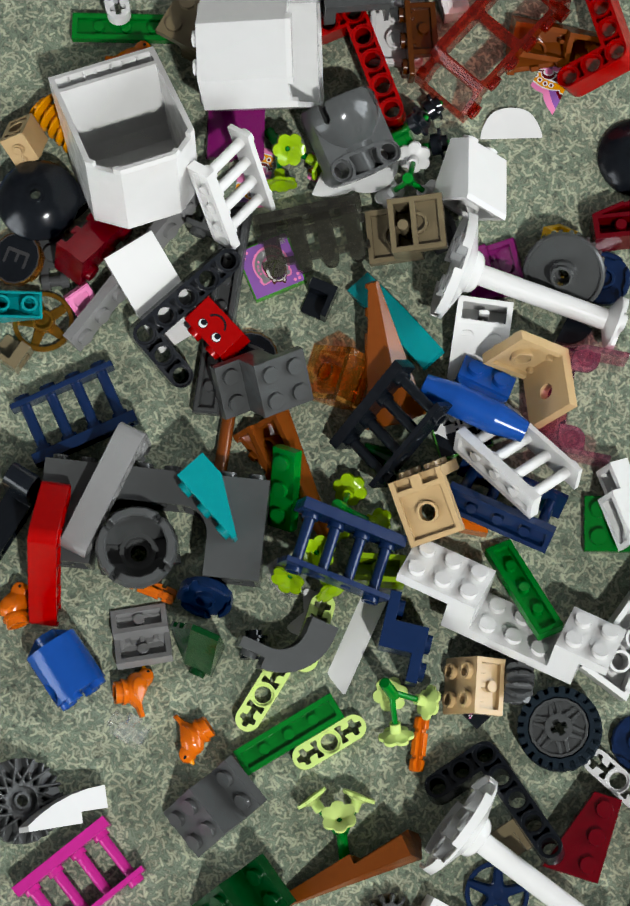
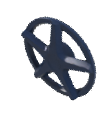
M490 862L477 867L467 880L465 886L467 906H473L470 900V887L485 895L486 898L481 906H511L508 898L523 891L524 899L521 906L528 905L529 892L519 884L505 885L503 883V872L495 866L490 884L474 880L480 871L494 866Z

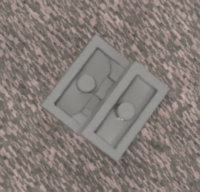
M165 603L110 611L118 670L174 661Z

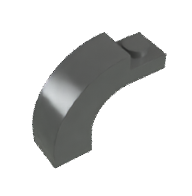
M307 617L297 640L286 648L274 649L244 635L238 636L234 646L241 649L239 654L249 659L255 660L257 656L260 657L255 667L257 669L274 673L295 672L318 661L331 646L339 628L318 618Z

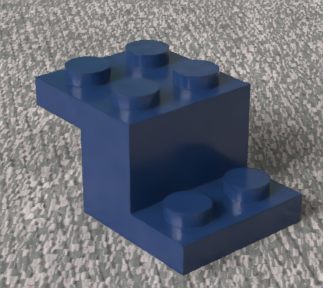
M391 590L377 650L409 657L410 661L404 685L415 688L417 682L422 683L427 664L422 663L423 654H429L433 636L428 635V627L396 620H402L406 600L401 599L402 592Z

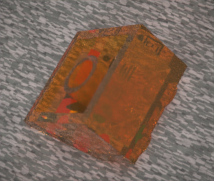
M314 344L307 367L314 398L312 401L339 409L355 410L362 401L367 384V378L364 376L365 354L353 347Z

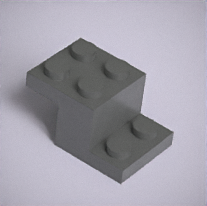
M299 346L274 355L257 348L210 366L221 418L225 420L248 411L267 418L314 400L303 348Z
M230 755L210 774L190 787L163 813L168 818L170 824L186 841L187 846L199 858L216 842L247 819L267 799L235 758Z

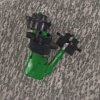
M427 94V99L421 103L424 110L420 111L418 106H414L412 108L413 113L406 117L407 122L390 131L394 141L400 147L402 145H409L411 141H414L411 131L416 135L422 133L424 136H427L431 120L434 121L438 117L440 120L443 119L441 112L445 109L442 106L443 102L441 100L439 101L437 97L432 99ZM439 127L437 128V133L430 134V142L423 143L421 146L431 148L433 156L441 155L442 160H444V151H447L450 140H448L447 134H441Z

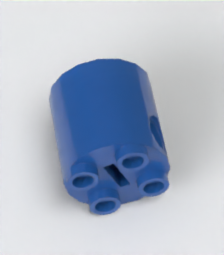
M51 629L34 641L27 662L56 706L60 707L63 712L74 706L77 700L83 696V693L88 697L100 689V685L106 682L104 673L74 629Z

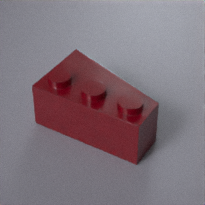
M630 200L626 202L621 201L592 214L589 227L591 242L594 241L598 250L601 249L604 252L630 249Z
M92 213L87 215V221L81 228L76 225L71 230L73 236L65 242L61 239L56 243L54 267L81 286L86 280L91 281L99 270L98 266L104 261L103 258L115 252V247L120 241L123 243L127 241L133 229L96 221Z
M591 792L560 836L565 850L563 860L556 865H547L542 862L540 866L598 884L622 800L598 792ZM554 845L548 855L556 853L558 846Z

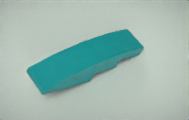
M368 272L347 290L349 295L364 309L368 307V290L365 289V284L376 281ZM380 285L404 352L425 371L445 353L444 350L408 311Z

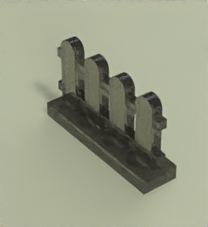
M359 193L253 215L252 220L255 233H261L260 236H256L258 245L264 244L267 258L266 262H262L263 270H269L273 279L280 280L286 275L285 266L296 264L297 270L300 273L308 274L313 269L312 260L323 258V262L328 268L337 267L340 262L339 254L348 252L354 262L364 261L366 249L371 248L369 239H363L360 222H365L363 213H357L362 212ZM341 216V218L331 220V218ZM315 222V224L304 226V224ZM344 226L347 244L337 246L333 228ZM288 228L287 230L277 231L279 229ZM317 232L321 250L310 252L306 234ZM290 238L294 256L283 258L280 240Z

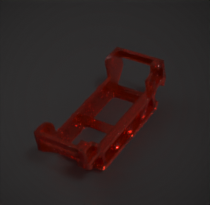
M476 0L430 51L432 54L430 59L420 66L416 72L415 83L433 98L437 97L439 101L441 100L443 102L442 106L462 123L468 118L473 120L482 109L480 106L482 96L488 90L492 92L502 81L500 78L506 70L511 72L520 61L518 57L524 51L528 53L538 42L536 38L542 31L547 33L557 21L562 23L571 13V10H569L571 0H541L548 6L549 10L521 39L516 38L487 13L498 0ZM478 22L510 48L509 54L484 80H478L449 55ZM441 65L473 92L472 97L461 112L428 85L434 73Z

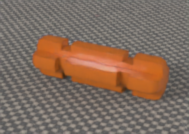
M162 583L144 589H137V592L154 599L162 598L161 601L172 605L177 595L176 589L169 586L164 588Z
M421 716L414 718L413 728H415L410 751L412 759L409 760V770L412 772H423L425 764L423 757L426 756L428 738L426 730L429 729L430 720H423Z

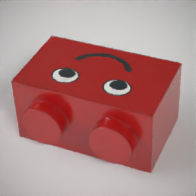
M209 296L184 318L190 324V327L187 329L197 341L202 338L206 341L208 346L205 347V350L215 360L219 357L223 361L233 358L250 342L249 338Z

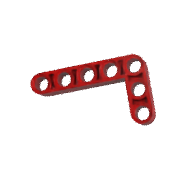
M585 0L601 46L559 70L557 82L574 97H581L630 71V32L618 0Z
M360 11V17L354 20L348 18L351 12L336 13V25L330 30L323 28L324 22L321 12L322 45L350 35L369 87L375 93L387 125L392 128L401 126L406 120V111L367 11ZM365 34L371 36V39L366 44L358 43L360 36ZM379 59L380 64L378 67L373 69L367 67L370 60ZM382 83L390 85L389 90L385 93L376 91L377 87ZM390 108L400 109L396 117L390 118L386 116Z
M42 480L27 537L30 624L58 627L59 625L57 615L58 609H61V535L70 503L71 484Z

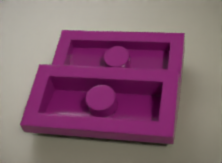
M207 110V160H215L232 143L227 128L230 124L241 129L245 128L252 133L260 161L264 159L265 110ZM237 154L229 162L238 159Z
M513 237L488 246L485 244L478 246V251L485 257V265L523 278V266L516 241ZM478 285L470 292L471 297L493 300L508 297Z

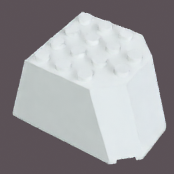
M200 0L197 4L195 30L191 34L192 46L196 47V59H193L192 68L194 76H197L200 101L204 106V110L309 109L317 105L322 106V108L324 107L321 0Z
M148 47L49 77L48 81L71 165L94 220L131 229L182 213L196 193L187 170V166L193 160L197 161L195 131L154 47Z

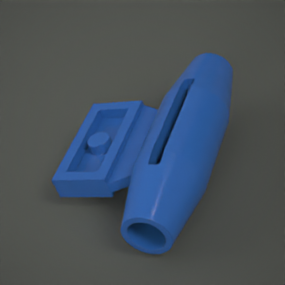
M468 355L465 356L455 381L427 374L420 389L434 404L436 402H449L453 406L447 412L448 415L489 434L521 442L530 424L528 420L505 405L516 378L487 366Z

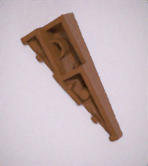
M512 15L506 41L505 73L506 75H515L517 72H535L542 68L563 67L600 47L601 44L597 33Z
M371 281L365 284V289L368 290V307L365 308V316L368 317V333L365 334L364 375L367 378V394L394 360H407L379 281ZM411 372V374H410V376H411L410 380L416 385V383H415V381H414V378H413V375H412V372ZM402 387L398 388L393 394V400L411 419L426 414V411ZM382 408L376 415L377 421L382 427L400 424L386 408Z
M289 409L264 418L233 435L234 440L237 443L241 442L249 451L248 457L251 461H257L266 472L264 476L267 480H270V483L273 446L283 444L301 450L299 499L309 496L321 501ZM321 521L315 522L313 530L317 535H323L327 538L328 524Z
M407 829L362 858L348 854L290 890L296 899L290 906L421 860L422 844L419 834Z

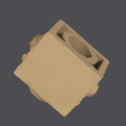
M32 113L9 121L0 139L1 145L15 166L27 161L38 160L42 156L48 141V137Z

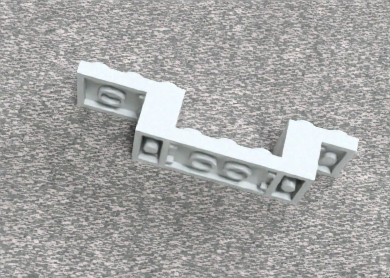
M434 542L413 547L397 573L396 581L447 604L441 626L568 684H571L580 665L606 676L627 631L574 606L561 632L538 641L517 606L489 592L496 573L495 570Z

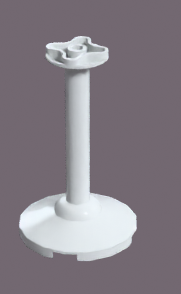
M468 212V216L464 215L450 243L444 261L450 262L447 274H443L440 281L436 282L430 305V315L441 319L463 292H472L478 285L601 329L602 347L612 351L620 333L626 326L628 320L627 309L630 299L621 296L607 309L485 265V257L478 251V215Z
M488 775L481 777L471 786L474 791L469 795L464 804L457 801L452 806L426 845L424 851L430 854L426 865L422 862L419 864L421 869L432 875L460 855L469 857L478 853L546 906H584L490 834L492 825L488 816L497 793L498 782Z

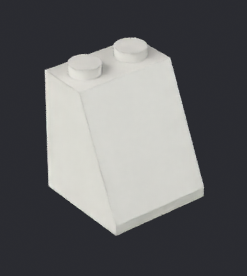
M463 135L460 138H451L432 193L442 192L444 207L461 217L464 215L468 216V212L478 215V221L505 220L507 160L497 155L498 152L495 149L479 144V140L473 136Z

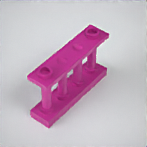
M101 816L14 885L12 890L18 897L26 895L28 898L31 897L38 906H52L40 890L42 887L39 884L48 876L51 880L54 879L74 906H89L63 872L62 864L71 858L73 862L77 861L103 895L91 906H102L127 885L132 889L145 879L142 873L146 869L144 866H140L136 870L133 869L108 836L109 831L107 828L112 824L105 816ZM92 840L96 844L100 843L126 877L114 888L109 885L85 854L87 850L84 847Z

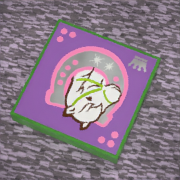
M286 232L247 247L243 273L256 303L307 283Z

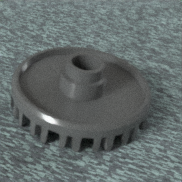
M554 230L551 234L543 235L541 239H537L535 244L531 246L523 264V279L592 303L603 288L607 267L604 264L605 258L601 255L602 250L596 248L594 241L590 242V237L584 238L580 236V232L575 234L574 230L569 232H563V230L556 232ZM560 270H565V271H567L569 274H568V275H562V274L560 273Z
M14 758L0 763L1 841L17 845L33 843L49 835L48 832L54 829L19 834V827L30 816L45 805L63 796V792L60 793L58 788L61 783L56 782L57 776L52 775L49 772L51 768L44 767V763H37L35 759ZM18 797H20L22 800L21 806L17 803Z

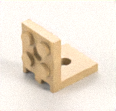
M519 330L482 354L483 364L523 379L529 422L538 430L578 407L568 348L527 331ZM552 388L551 395L548 397V392Z
M446 456L440 457L424 464L423 470L421 465L409 468L398 473L399 479L388 484L411 548L465 529L446 476L459 469L456 458L447 461ZM424 504H430L434 507L435 517L433 519H427L423 516L422 507Z

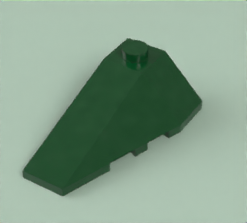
M172 621L170 627L183 662L186 666L190 667L188 672L202 679L205 674L212 677L225 648L221 637L194 624Z

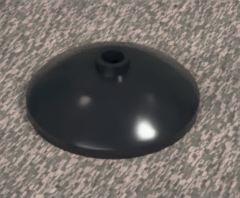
M630 119L617 123L607 131L601 140L597 157L599 170L604 180L614 190L626 196H630Z
M46 160L24 162L9 171L0 184V217L6 227L21 238L32 241L52 239L67 230L76 218L80 202L77 185L69 172L56 163ZM35 191L41 193L37 199L31 198V194Z

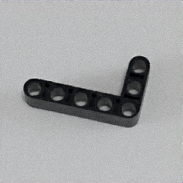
M222 248L215 251L130 327L129 336L132 342L172 386L178 388L189 386L193 381L194 374L191 367L163 334L240 267L241 258L234 249ZM224 253H228L232 257V264L228 268H224L220 264V258ZM204 271H208L212 277L211 283L206 287L201 285L199 280L201 273ZM183 289H187L191 293V300L185 305L180 303L178 297ZM163 307L168 308L171 315L170 319L165 323L160 322L158 319V311ZM146 325L150 330V335L145 341H140L137 337V330L139 327ZM164 346L167 349L168 355L164 361L159 362L155 358V351L157 348ZM182 367L186 375L183 381L177 383L173 379V372L175 369Z
M14 462L9 467L2 480L6 494L0 502V561L34 510L42 482L40 476L17 462Z
M481 741L426 778L425 790L430 801L436 805H444L471 788L478 779L485 775L491 776L495 780L500 775L508 776L509 780L506 784L498 785L497 798L545 864L556 865L563 860L565 850L560 837L498 749L491 742ZM489 752L493 754L490 761H479L483 753ZM466 768L470 770L469 774L464 778L455 776L459 769ZM443 784L446 786L442 793H432L435 785ZM515 798L525 799L524 805L520 808L512 807L511 802ZM531 821L542 823L541 828L537 831H530L527 829V826ZM548 844L558 846L557 852L552 855L545 854L543 849Z

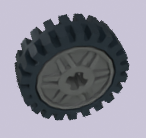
M552 686L546 690L536 692V695L531 696L529 703L523 705L517 721V734L525 754L536 765L552 772L573 771L587 764L594 757L597 749H599L602 738V722L595 705L583 693L573 688H566L565 686ZM558 723L561 726L567 725V728H564L565 733L561 736L558 732H552L556 730L554 726Z

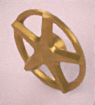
M42 292V296L55 298L62 305L49 312L45 309L42 301L43 319L13 322V330L17 339L20 342H25L33 351L49 352L58 349L67 342L62 336L64 332L55 324V321L65 312H68L69 328L74 322V315L68 303L61 296L51 292ZM18 325L34 328L31 344L21 336ZM45 333H50L60 340L50 346H39Z

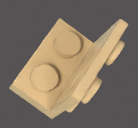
M484 656L447 658L444 667L443 714L503 716L506 659Z

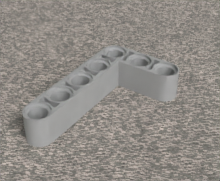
M123 422L118 424L61 537L62 548L83 558L88 556L96 541L101 525H104L134 463H144L146 459L144 455H148L151 449V442L146 433Z

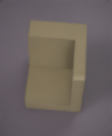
M7 334L0 342V362L19 374L34 351L25 342H19Z
M510 819L490 833L518 856L532 848L513 819Z

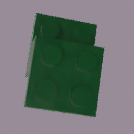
M262 853L192 906H290L296 899Z

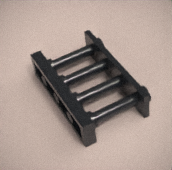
M394 360L329 441L336 450L352 448L374 471L376 476L368 484L371 488H386L389 483L395 481L397 478L396 473L435 426H439L448 417L447 412L453 406L449 402H436L434 404L410 380V374L415 369V366L409 360ZM402 387L426 411L427 414L418 425L393 400V394L398 388ZM382 408H386L410 433L401 445L377 421L376 415ZM367 428L393 454L384 466L360 441V435Z

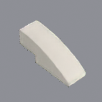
M628 458L610 462L596 471L605 494L598 499V503L618 551H622L630 546V464Z
M105 785L78 790L45 805L19 827V834L83 823L81 812L108 808Z

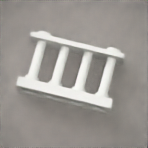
M230 124L227 128L232 143L210 165L204 166L193 160L187 166V170L213 240L226 248L235 250L240 245L236 233L238 226L259 205L272 212L276 209L254 143V136L249 130ZM237 154L239 161L218 181L217 173ZM243 173L245 180L224 199V191ZM250 192L251 199L231 218L230 210Z
M506 402V406L521 415L517 409ZM531 423L521 442L513 440L496 452L491 451L484 444L496 435L484 431L472 434L465 426L456 431L453 450L529 519L538 514L541 495L562 481H565L574 490L579 486L582 468ZM524 446L536 455L515 469L510 468L503 462L504 459ZM544 463L555 472L534 487L522 479V477Z

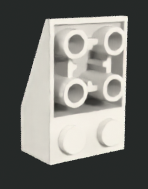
M464 295L459 296L447 373L449 380L453 381L456 379L466 355L483 362V353L509 337L514 302Z

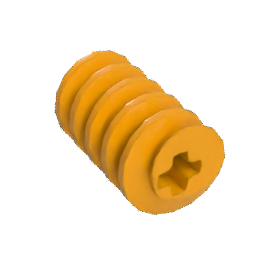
M51 93L41 98L31 108L29 114L32 113L43 131H48V136L51 139H55L56 144L63 146V150L68 153L55 103L52 104L54 99Z

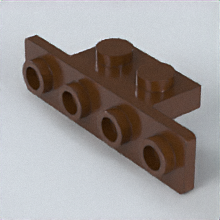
M402 0V7H398V22L403 23L404 33H400V49H405L406 58L402 59L401 62L402 75H407L408 83H413L415 78L414 58L438 57L439 55L435 2L410 3V0Z

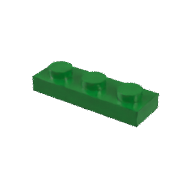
M278 444L273 446L268 525L292 532L297 530L298 512L294 511L297 500H299L302 451Z

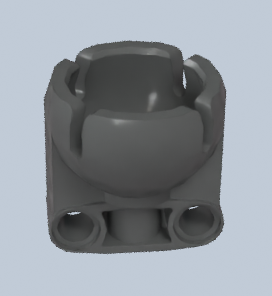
M368 85L337 95L325 101V107L322 108V106L317 105L300 115L301 126L322 170V179L328 187L338 188L354 183L377 173L400 158V146L394 141L375 93ZM381 149L387 152L388 160L382 156ZM334 168L341 171L342 179L335 175Z
M129 506L115 511L106 519V524L104 526L101 525L96 536L95 554L100 566L101 575H107L109 579L125 588L144 589L158 584L168 575L174 565L181 564L178 535H175L173 526L165 517H161L157 511L148 507ZM138 548L147 551L146 559L141 562H136L132 559L133 551Z

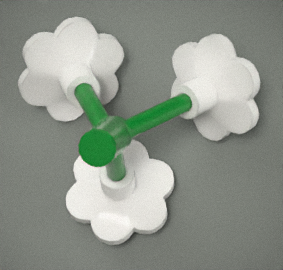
M411 141L409 145H402L400 147L399 165L407 168L408 173L403 175V181L400 184H397L393 179L388 187L375 194V201L383 205L384 209L387 208L386 199L403 197L405 186H413L417 190V195L433 192L435 180L431 179L425 185H420L413 177L414 173L419 172L420 169H426L430 165L429 157L431 151L428 147L421 146L420 142Z

